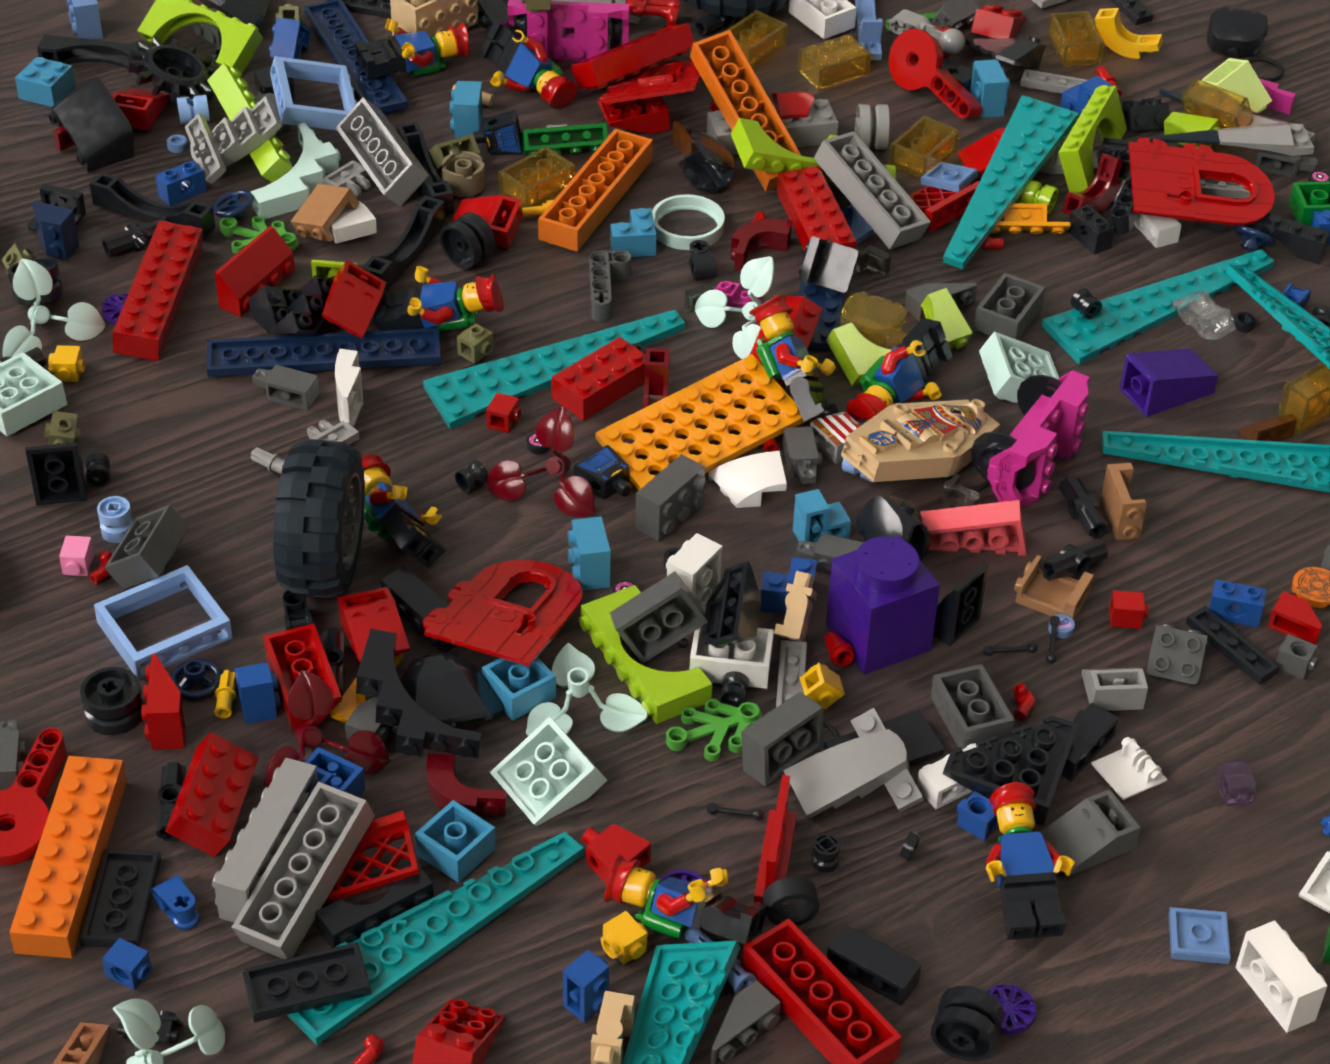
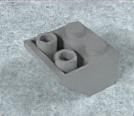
M1142 668L1082 669L1081 674L1089 705L1094 703L1106 711L1143 710L1148 686Z

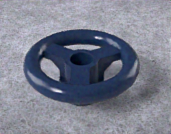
M246 190L229 192L215 201L213 204L214 214L221 218L232 217L239 220L246 215V210L253 204L254 196ZM240 197H246L247 201L242 203L239 202Z
M1241 225L1234 227V232L1244 239L1241 247L1253 252L1257 251L1260 245L1269 247L1275 245V240L1261 231Z
M191 659L182 662L174 668L170 677L181 692V697L201 699L210 696L219 688L222 672L215 663L209 660ZM205 668L210 669L214 673V679L206 676ZM184 671L185 678L182 682L178 683V676ZM203 685L208 687L201 691L185 690L191 686Z

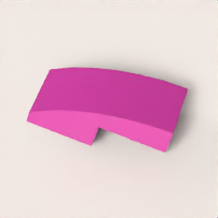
M1260 79L1272 100L1267 106L1290 115L1296 94L1278 89L1279 84Z
M720 281L715 290H720L727 295L726 305L730 307L743 308L748 302H754L748 295V290L742 291L741 283ZM756 297L758 300H761V303L764 300L763 297Z

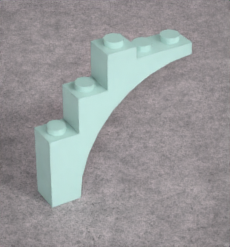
M305 122L297 124L298 139L303 152L295 166L273 183L251 191L254 196L252 206L257 216H263L265 219L300 209L317 184H323L322 178L327 173L339 169L341 156L338 149H335L330 142L323 143L321 140H318L314 130L310 129Z

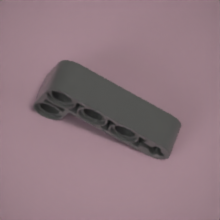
M594 251L589 256L591 317L596 322H606L611 319V280H626L631 276V254L627 251Z

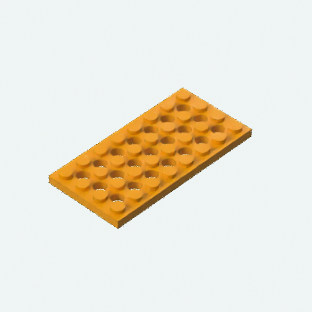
M750 355L595 432V439L602 447L609 445L629 465L630 481L639 491L656 476L651 475L649 472L654 470L661 472L670 464V461L675 460L681 454L705 466V473L758 447L769 439L783 434L784 428L796 427L804 423L793 399L775 379H769L764 367L753 355ZM742 380H749V381H751L752 383H751V384H746V383H741L740 381H742ZM728 389L731 390L732 393H722L721 391ZM762 395L765 399L761 400L754 398V396ZM710 399L713 403H703L702 400ZM744 405L746 408L742 410L735 408V406ZM684 409H691L694 412L689 414L682 411ZM775 410L779 412V414H769L768 411ZM721 414L725 415L727 418L720 419L716 418L715 416ZM672 419L674 422L669 424L664 423L663 420ZM751 420H756L760 424L754 425L749 424L748 422ZM702 424L707 426V428L701 429L696 428L695 426ZM652 429L655 432L649 434L644 433L643 430ZM737 430L740 434H730L729 431ZM683 434L686 435L688 438L681 439L676 438V436ZM632 439L635 442L629 444L624 443L623 440ZM712 440H717L721 444L715 445L710 444L709 442ZM663 444L666 445L668 448L663 450L660 448H656V446ZM692 450H697L701 452V454L694 455L690 454L689 452ZM642 454L646 455L648 458L642 460L637 459L636 456Z

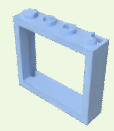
M274 56L270 76L281 123L297 126V124L305 122L308 127L338 131L336 126L357 104V100L354 99V87H351V75L348 74L347 67L345 65ZM287 77L338 84L344 111L293 104Z
M188 565L94 604L97 623L138 679L146 676L145 669L146 665L151 663V654H156L164 668L232 639L229 618ZM187 588L212 619L138 652L114 620Z

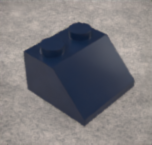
M33 201L32 207L37 235L46 255L67 261L79 247L74 211Z

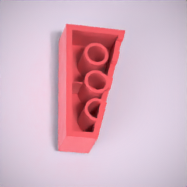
M1019 500L921 511V516L925 519L930 531L929 550L957 552L961 548L970 550V553H980V550H994L995 554L1005 555L1006 551L1018 552L1019 556H1027L1026 535Z

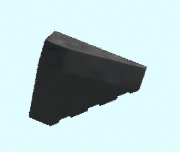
M1032 36L1029 39H965V45L981 50L980 52L992 55L995 59L1013 65L1039 68L1046 45L1040 43L1041 39Z
M1056 716L1044 718L1043 725L1031 728L1027 724L1012 729L1009 733L1010 736L997 740L995 735L977 741L976 747L963 752L961 747L953 749L943 770V775L973 792L980 793L990 799L992 793L997 788L1005 784L1020 782L1029 785L1034 790L1035 795L1033 798L1036 803V807L1033 810L1034 821L1036 824L1044 826L1079 724Z

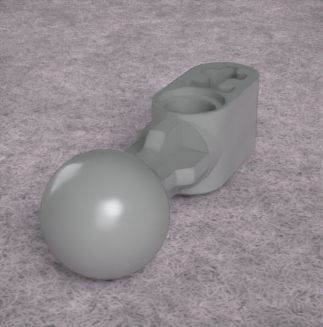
M904 9L889 21L890 30L897 35L909 29L926 31L940 43L942 50L947 54H957L965 45V37L958 29L951 28L944 32L940 31L934 25H931L928 18Z

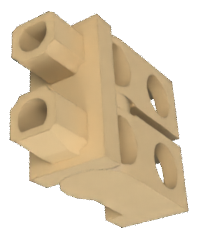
M796 571L794 583H787L786 592L788 594L785 598L787 611L784 624L776 623L774 634L779 638L805 642L813 607L811 600L816 601L817 592L813 589L815 578L812 577V574Z
M605 991L596 1027L597 1035L593 1034L591 1039V1064H622L623 1038H630L634 1025V995Z

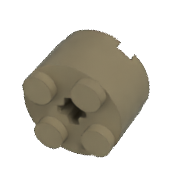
M461 151V155L455 156L452 153L443 159L442 180L448 181L453 191V196L462 197V199H472L474 195L479 194L485 188V165L480 155L469 151Z

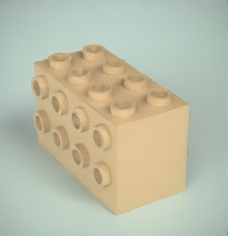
M390 0L391 19L399 22L398 27L407 33L427 32L429 37H435L436 33L447 31L449 25L457 27L463 23L468 29L478 23V0Z

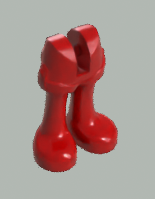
M626 0L625 4H629L630 14L637 15L638 17H643L644 15L661 16L666 19L667 27L676 24L680 1Z

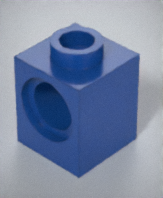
M974 791L968 799L963 798L957 807V825L981 840L985 841L999 826L997 816L993 814V805L990 804L988 798Z
M121 938L115 942L102 958L105 976L133 990L142 981H145L151 973L152 967L149 952Z

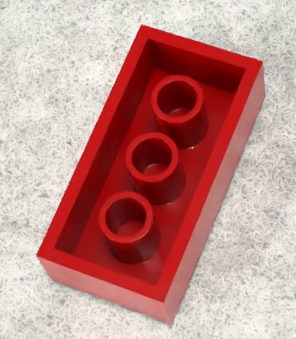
M618 337L552 376V399L584 421L644 385L646 354L623 338Z
M210 732L195 750L165 832L215 857L230 841L259 757Z

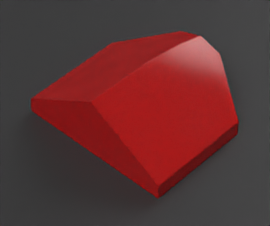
M805 91L772 93V99L780 119L808 117L815 100L813 93Z

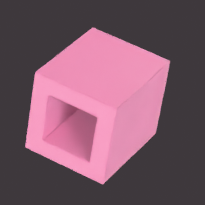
M66 536L59 555L62 574L88 576L94 558L91 537Z

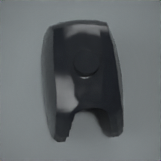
M1223 6L1221 9L1217 8L1211 14L1207 29L1208 47L1215 53L1232 58L1256 56L1263 49L1264 38L1267 36L1269 28L1267 16L1257 11L1253 14L1250 10L1246 11L1237 8L1230 10L1226 6Z
M692 131L690 137L694 139V143L699 150H695L685 156L678 164L679 167L683 170L687 180L690 181V185L696 190L707 193H716L723 190L734 177L735 167L731 152L715 137L701 131Z
M879 495L870 499L858 513L856 521L857 532L860 535H864L865 541L875 537H896L900 535L905 542L909 543L917 551L921 562L927 556L930 548V531L925 519L916 510V505L911 501L893 495Z

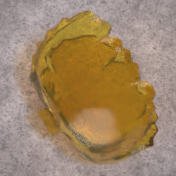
M864 291L860 293L855 292L847 298L840 314V326L852 322L855 328L870 342L892 350L899 343L902 344L903 339L908 335L901 330L902 326L906 323L907 309L900 303L896 302L893 304L891 300H886L884 297H878L877 295L869 296Z

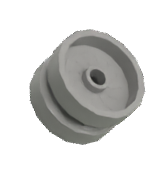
M858 104L855 133L868 148L871 146L872 139L875 150H887L888 104H877L874 108L873 117L869 104Z

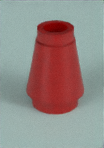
M828 632L824 637V642L831 662L840 667L849 665L854 659V648L837 632Z

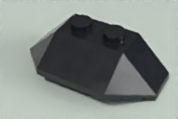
M749 562L726 569L722 575L724 578L709 597L705 610L708 623L703 625L701 640L704 643L717 647L734 645L757 636L762 599Z

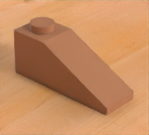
M80 1022L53 1064H99L110 1031V1025Z

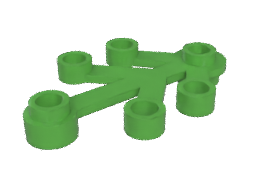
M263 216L252 218V227L258 231L237 226V220L232 217L223 218L219 222L220 231L224 236L231 237L237 234L250 238L233 241L231 247L234 254L241 251L267 229ZM275 221L271 224L292 251L299 246L296 236L293 233L286 232L282 221Z
M709 699L705 702V713L696 711L693 707H685L681 711V721L684 724L692 725L695 722H700L706 725L689 731L681 727H671L666 732V744L672 751H681L687 745V742L714 734L710 743L704 748V757L708 761H717L720 758V747L728 729L738 725L735 735L729 738L728 749L733 753L742 752L741 731L762 718V713L759 707L752 702L742 703L738 708L720 703L717 699ZM720 713H722V714L728 715V716H730V717L721 718V717H718V715H719Z

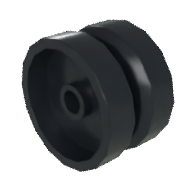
M467 212L443 227L439 235L440 244L445 255L455 266L461 269H470L480 260L490 256L496 247L492 229L480 215L473 212Z
M50 258L29 259L43 266L52 278V290L47 295H40V304L48 303L63 295L61 280L57 279L60 274L57 261ZM19 262L10 266L7 270L11 284H13V277ZM13 288L11 289L13 300L16 304L34 305L36 297L32 300H24L17 296Z
M107 667L93 672L84 680L81 685L80 696L87 725L94 732L103 735H119L129 732L142 720L141 709L144 704L141 697L140 683L134 673L121 667Z
M971 986L948 988L942 994L930 1035L933 1042L943 1052L952 1057L965 1061L987 1059L994 1052L1005 1012L1002 1004L993 995L982 989Z

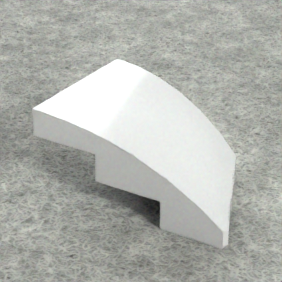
M780 451L741 457L708 472L709 480H714L720 486V491L730 498V501L736 508L760 507L762 492L786 491L787 483Z

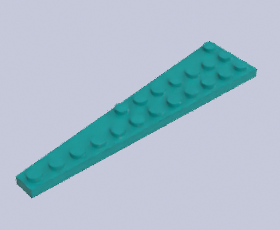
M1021 96L945 251L943 263L964 269L1078 120L1079 113L1031 97Z
M1262 249L1100 300L1102 309L1093 319L1087 320L1080 314V311L1072 309L1044 318L1042 320V327L1080 365L1100 355V351L1106 348L1110 350L1116 347L1118 342L1122 340L1128 341L1133 338L1134 334L1138 332L1144 333L1152 327H1156L1198 306L1200 301L1204 299L1208 301L1214 298V294L1220 291L1224 293L1230 289V286L1238 285L1225 273L1228 265L1246 266L1255 274L1260 275L1273 268L1274 260Z
M1228 265L1225 273L1232 278V281L1243 288L1282 325L1281 328L1284 331L1291 333L1297 341L1301 342L1330 369V328L1246 266Z
M676 310L667 311L423 380V386L448 428L453 429L474 420L475 415L486 412L496 393L516 398L519 396L528 397L540 390L551 387L552 376L618 337L623 338L630 344L647 346L655 341L685 330V322Z
M1102 431L1103 454L1224 474L1232 478L1242 477L1330 493V445Z
M563 832L533 847L530 851L513 857L512 862L503 867L495 866L487 870V875L477 880L471 878L463 882V887L453 892L447 890L383 922L380 926L362 933L361 938L349 944L356 942L359 944L372 994L288 1014L287 1016L316 1045L320 1044L584 855V848L566 832ZM344 942L336 947L347 945V943Z
M737 941L656 945L623 1064H689L740 951Z

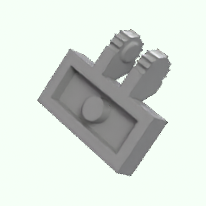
M354 160L322 178V183L325 185L350 188L356 197L361 195V189L367 191L371 187L370 181L365 178L368 176V172L363 165Z
M323 419L318 424L321 432L313 426L307 428V434L310 439L345 442L348 445L360 439L359 432L344 421L333 426Z

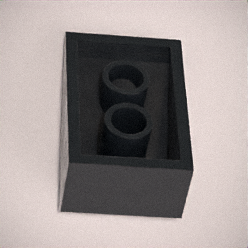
M77 443L25 447L36 505L86 501V477Z
M983 563L950 594L948 593L943 597L942 601L937 605L933 637L951 646L980 620L988 564Z

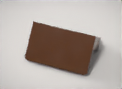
M674 121L672 142L681 153L687 156L695 150H699L694 143V139L690 137L692 130L686 131L678 121Z
M1293 414L1273 417L1242 427L1239 430V434L1245 440L1278 442L1293 437L1297 418Z

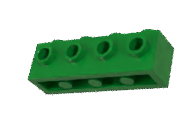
M606 123L526 129L521 133L523 155H529V158L540 157L541 153L558 156L562 155V152L570 151V154L583 153L582 150L591 149V152H596L608 137Z

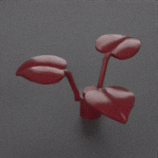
M563 406L543 416L536 426V437L543 447H551V452L555 455L547 460L545 467L521 474V467L517 461L505 460L495 465L487 477L486 486L490 492L502 500L514 501L522 497L526 490L524 477L548 471L553 476L561 475L559 481L561 488L554 493V501L557 507L563 513L575 517H585L596 513L594 493L590 483L585 478L571 476L564 483L565 476H567V472L571 467V462L567 456L562 455L558 451L564 452L570 449L574 442V428L572 420Z
M300 670L288 695V708L291 714L300 720H308L311 717L312 719L300 725L296 730L295 737L299 742V754L291 746L282 747L273 754L266 769L264 785L265 788L270 786L275 769L281 767L285 758L305 762L302 759L305 756V747L315 748L320 743L347 752L343 759L364 768V775L375 773L383 768L389 760V754L379 735L369 730H360L354 733L349 739L348 747L323 738L320 729L313 726V724L317 721V715H326L331 711L333 706L332 691L319 676L305 670Z

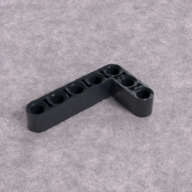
M1102 148L1097 152L1098 166L1102 153L1123 160L1118 177L1127 179L1110 214L1112 225L1115 227L1114 232L1125 234L1131 231L1139 215L1133 212L1129 149Z

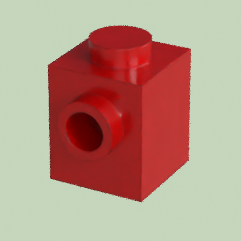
M496 393L486 409L487 428L509 433L515 422H519L522 410L519 408V398Z
M1113 590L1109 607L1110 626L1141 629L1143 618L1147 619L1149 604L1144 603V593Z

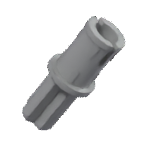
M258 447L252 450L250 457L252 461L267 467L269 472L282 473L285 460L281 459L279 454L273 455Z

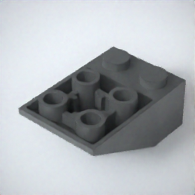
M1108 789L1084 799L1040 833L1044 840L1048 841L1060 855L1074 860L1075 864L1070 874L1072 875L1135 850L1141 827L1112 791Z

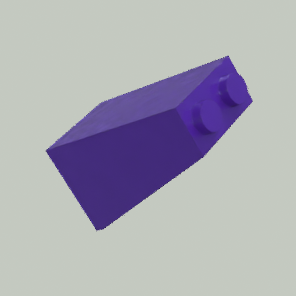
M1192 349L1128 353L1125 358L1119 390L1148 417L1213 394L1218 375Z

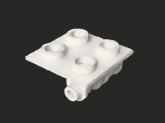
M1124 738L1121 742L1123 746L1121 750L1091 762V765L1123 801L1167 781V778L1161 772V767L1152 761L1151 756L1147 755L1144 749L1140 750L1134 738Z

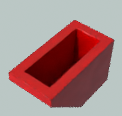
M1283 591L1272 608L1267 627L1317 645L1322 624L1307 600Z

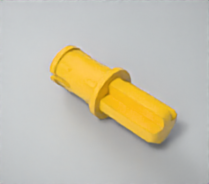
M225 670L221 674L219 688L215 691L217 701L214 713L218 718L222 719L231 716L232 703L237 695L234 690L236 683L235 672H230L229 670Z

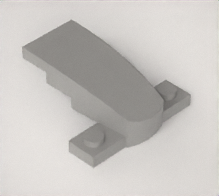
M265 96L251 110L245 106L232 120L224 117L212 131H210L205 117L200 113L185 126L191 142L190 151L192 158L204 170L205 180L213 184L226 171L225 167L255 150L283 125L272 100Z
M874 708L850 720L859 736L858 738L826 749L783 770L785 775L791 776L790 784L809 819L832 806L837 809L858 795L863 798L883 784H885L900 813L924 801L909 773V760L904 742L896 733L885 729Z

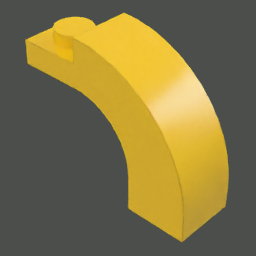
M1119 8L1099 9L1095 17L1096 28L1100 38L1107 47L1121 56L1140 59L1143 52L1154 53L1159 51L1162 45V34L1137 35L1128 31L1121 22Z

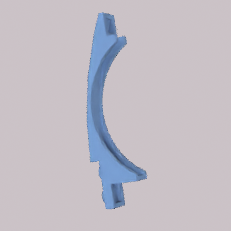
M855 0V7H857L858 44H860L861 60H881L882 19L876 20L875 0Z

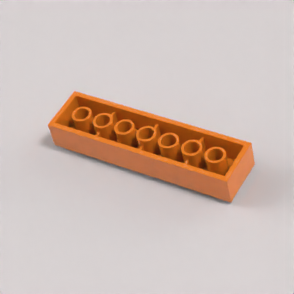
M731 30L693 43L690 58L731 131L739 118L758 121L761 128L773 141L783 148L801 155ZM754 170L765 192L777 188V173Z
M614 129L538 218L539 240L578 252L652 162L653 139Z
M68 756L9 932L14 954L72 959L92 896L103 852L107 848L127 783L123 760Z

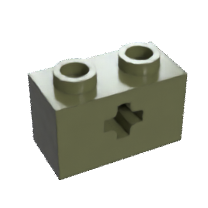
M469 134L436 144L428 153L435 170L439 171L442 170L443 159L449 154L454 153L456 156L461 155V151H469L479 155L480 151L474 135Z

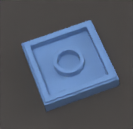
M940 161L921 177V184L959 192L978 177V170Z
M1170 907L1168 916L1171 959L1221 964L1230 963L1231 954L1227 912Z

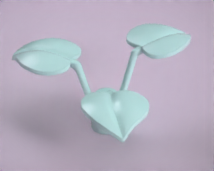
M770 256L751 260L742 268L740 274L741 284L744 288L749 289L748 295L754 302H748L743 308L726 306L728 298L724 292L709 290L703 293L695 304V312L703 325L710 328L719 327L724 323L726 311L741 312L746 319L751 320L742 326L743 331H739L733 336V349L741 359L749 356L760 329L759 325L754 324L756 323L755 317L749 315V311L761 305V300H758L756 297H763L771 288L774 276V260Z
M21 259L13 277V289L17 296L24 300H32L36 297L34 305L28 310L31 331L29 332L25 326L21 325L12 328L4 340L3 357L8 356L12 358L36 347L42 351L40 339L33 336L36 323L43 324L49 319L67 322L65 326L66 335L74 340L84 341L98 336L104 330L105 322L94 306L84 302L72 305L68 310V318L51 315L47 307L40 305V295H47L52 290L53 283L49 272L35 261Z
M567 643L558 653L552 666V673L556 676V684L562 688L568 687L564 707L560 709L557 704L551 702L541 703L534 707L528 716L526 734L527 736L532 734L549 717L568 734L572 728L573 721L565 713L568 711L571 697L582 698L587 693H590L598 707L603 709L600 714L601 723L612 732L629 731L645 721L648 716L642 705L626 694H611L606 699V705L603 704L594 691V686L589 685V681L595 674L593 661L570 643Z
M130 999L113 1008L119 1016L131 1042L141 1049L135 1052L134 1056L129 1057L126 1064H163V1057L197 1041L203 1054L213 1055L218 1053L225 1043L223 1024L218 1019L217 1014L206 1005L196 1006L189 1013V1027L195 1036L162 1052L150 1049L159 1040L156 1032L161 1026L158 1012L151 1003L143 999Z

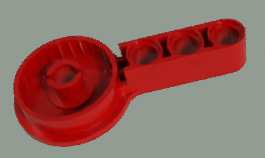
M909 29L901 33L893 42L889 53V69L897 85L906 90H920L928 87L959 118H978L982 113L980 102L947 70H942L943 52L939 42L921 29Z
M47 728L41 731L12 786L0 790V866L15 865L28 860L36 854L49 815L44 799L67 755L62 732L57 728Z

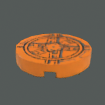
M1308 567L1299 570L1292 581V592H1295L1297 597L1307 600L1311 607L1326 608L1327 605H1330V571L1318 567Z

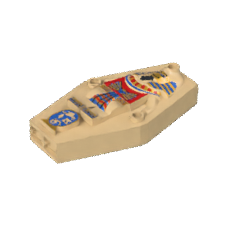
M973 399L972 401L951 400L896 403L888 406L847 435L841 456L872 482L949 477L955 475L972 461L971 448L975 439L983 433L998 432L1000 424L984 412L985 403L979 399Z

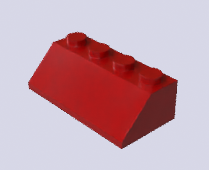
M269 226L215 272L220 309L239 317L243 316L251 309L248 299L261 287H276L295 270L293 251L274 227Z
M785 296V303L793 309L789 316L794 325L792 329L794 337H799L806 349H808L823 308L804 296ZM760 326L749 356L753 355L762 365L756 352L758 347L757 340L763 337L765 340L768 339L765 337ZM783 379L776 380L783 389L786 387Z
M314 623L263 636L266 659L271 672L276 673L278 681L277 690L292 732L296 731L300 725L305 724L306 721L312 719L311 717L308 720H300L292 715L288 708V695L300 670L311 672L326 682L333 694L331 711L342 701L341 693ZM328 714L317 715V721L313 726L319 725Z

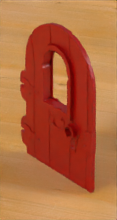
M692 60L657 64L656 67L641 69V73L632 76L629 74L625 76L624 80L611 83L607 88L608 93L603 94L599 102L607 105L664 96L666 94L690 92L696 89L702 77Z
M1145 137L1139 138L1137 142L1129 141L1133 212L1136 214L1243 226L1262 220L1270 212L1274 204L1275 193L1272 183L1261 169L1251 164L1248 160L1230 154L1213 152L1212 148L1199 144L1197 149L1196 144L1188 143L1183 145V148L1167 146L1164 141L1159 139H1153L1152 143H1150V138ZM1202 178L1234 182L1242 185L1250 192L1251 196L1234 199L1201 194V184L1199 181Z
M512 560L500 564L496 563L484 568L471 581L457 583L448 592V599L451 603L446 608L432 610L423 619V627L426 629L424 635L530 667L578 609L582 602V587L571 573L549 563L532 560ZM536 582L544 585L547 589L531 609L503 601L515 586L522 583Z

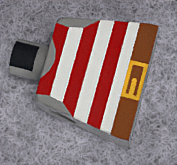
M839 412L811 420L810 427L813 428L814 436H818L819 448L837 464L843 461L841 453L847 435L867 422V419L861 418L855 421L847 412Z

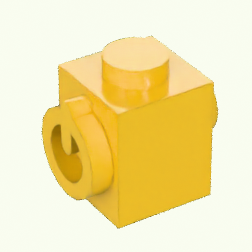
M57 345L55 353H50L48 372L54 373V376L60 381L78 382L80 374L85 371V360L82 359L81 347Z
M818 663L799 677L804 695L824 709H827L845 695L840 676L831 671L826 665Z
M625 911L603 924L601 945L610 958H618L624 965L632 959L640 958L647 951L648 932L642 923H637Z

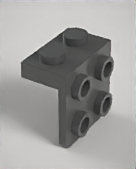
M1156 625L1146 673L1156 678L1196 685L1199 681L1208 636L1202 635L1201 632L1196 630L1183 631L1172 625Z

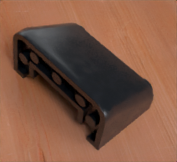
M98 77L87 80L50 108L48 117L51 124H55L57 127L64 126L78 147V153H76L77 162L80 166L83 165L87 172L134 157V139L131 124Z

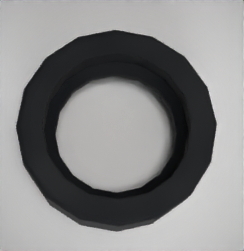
M800 876L779 879L771 883L763 894L764 904L768 905V920L774 925H779L787 919H790L796 926L802 925L812 920L818 914L820 908L815 884L809 879ZM802 899L794 904L780 905L786 900Z

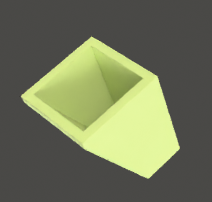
M1229 58L1198 82L1202 88L1224 102L1244 111L1260 113L1272 101L1247 60Z

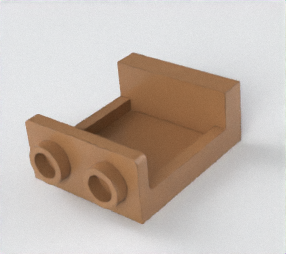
M317 184L292 218L291 223L295 227L296 233L303 238L308 237L332 241L334 237L329 228L344 208L355 210L360 203L350 188Z
M1131 463L1107 464L1100 501L1116 540L1137 539L1140 537L1147 506L1145 499L1132 500L1130 498L1129 489L1134 470Z
M1037 555L1032 563H1027L1023 578L1019 577L1014 587V591L1017 592L1015 603L1049 616L1064 614L1074 620L1091 592L1094 575L1084 571L1079 581L1067 576L1049 581L1044 578L1043 572L1040 569L1042 556Z

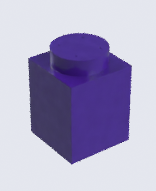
M900 535L869 539L861 544L858 550L832 558L826 625L831 631L837 632L854 648L853 661L864 675L931 651L940 584L920 561L917 551L909 543L905 542Z

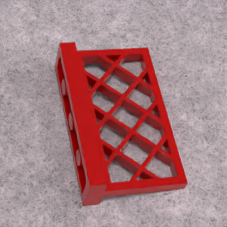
M980 181L967 185L959 192L925 186L910 194L909 197L931 221L926 230L932 232L963 215Z
M782 775L776 810H769L754 893V903L760 902L764 904L763 894L765 889L771 883L787 877L797 813L787 812L791 777L788 775Z
M404 810L372 820L324 904L390 884L392 881L420 874L412 840V830ZM405 838V842L400 849L390 846L393 841ZM379 848L372 858L363 855L367 849ZM385 851L395 854L388 865L379 861ZM401 858L411 862V867L401 870L395 868ZM358 860L368 863L361 873L351 870ZM374 866L384 870L379 877L373 879L367 877ZM347 875L356 878L351 886H340Z

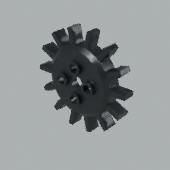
M153 37L151 47L139 40L136 50L131 48L127 59L130 61L127 71L129 73H139L136 80L137 85L151 83L154 86L152 95L157 96L161 91L170 93L174 103H177V98L180 95H186L190 99L199 94L206 95L207 100L210 101L214 91L207 80L218 68L210 67L212 62L211 56L198 58L195 55L196 46L193 45L188 50L178 47V41L174 38L170 46L163 45L157 37Z

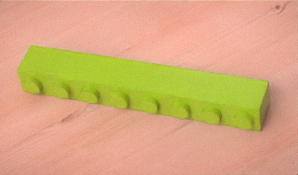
M223 63L207 81L227 116L232 120L245 106L251 110L257 103L254 101L255 96L247 89L248 84L240 77L242 75L236 67H229ZM275 134L249 153L261 175L272 183L293 168L289 160L291 157L282 149L283 144L275 137Z

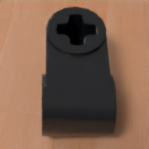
M704 240L692 241L690 243L691 257L689 258V265L693 279L716 277V262L712 256L709 244Z
M289 590L285 591L282 600L286 630L313 624L306 596L296 595Z

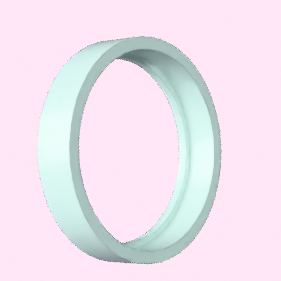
M676 195L668 197L656 204L652 210L657 234L656 239L671 248L690 250V243L694 240H704L711 246L724 233L725 216L723 210L714 201L702 196ZM689 209L708 214L716 221L717 227L703 235L680 236L661 228L658 221L672 211Z

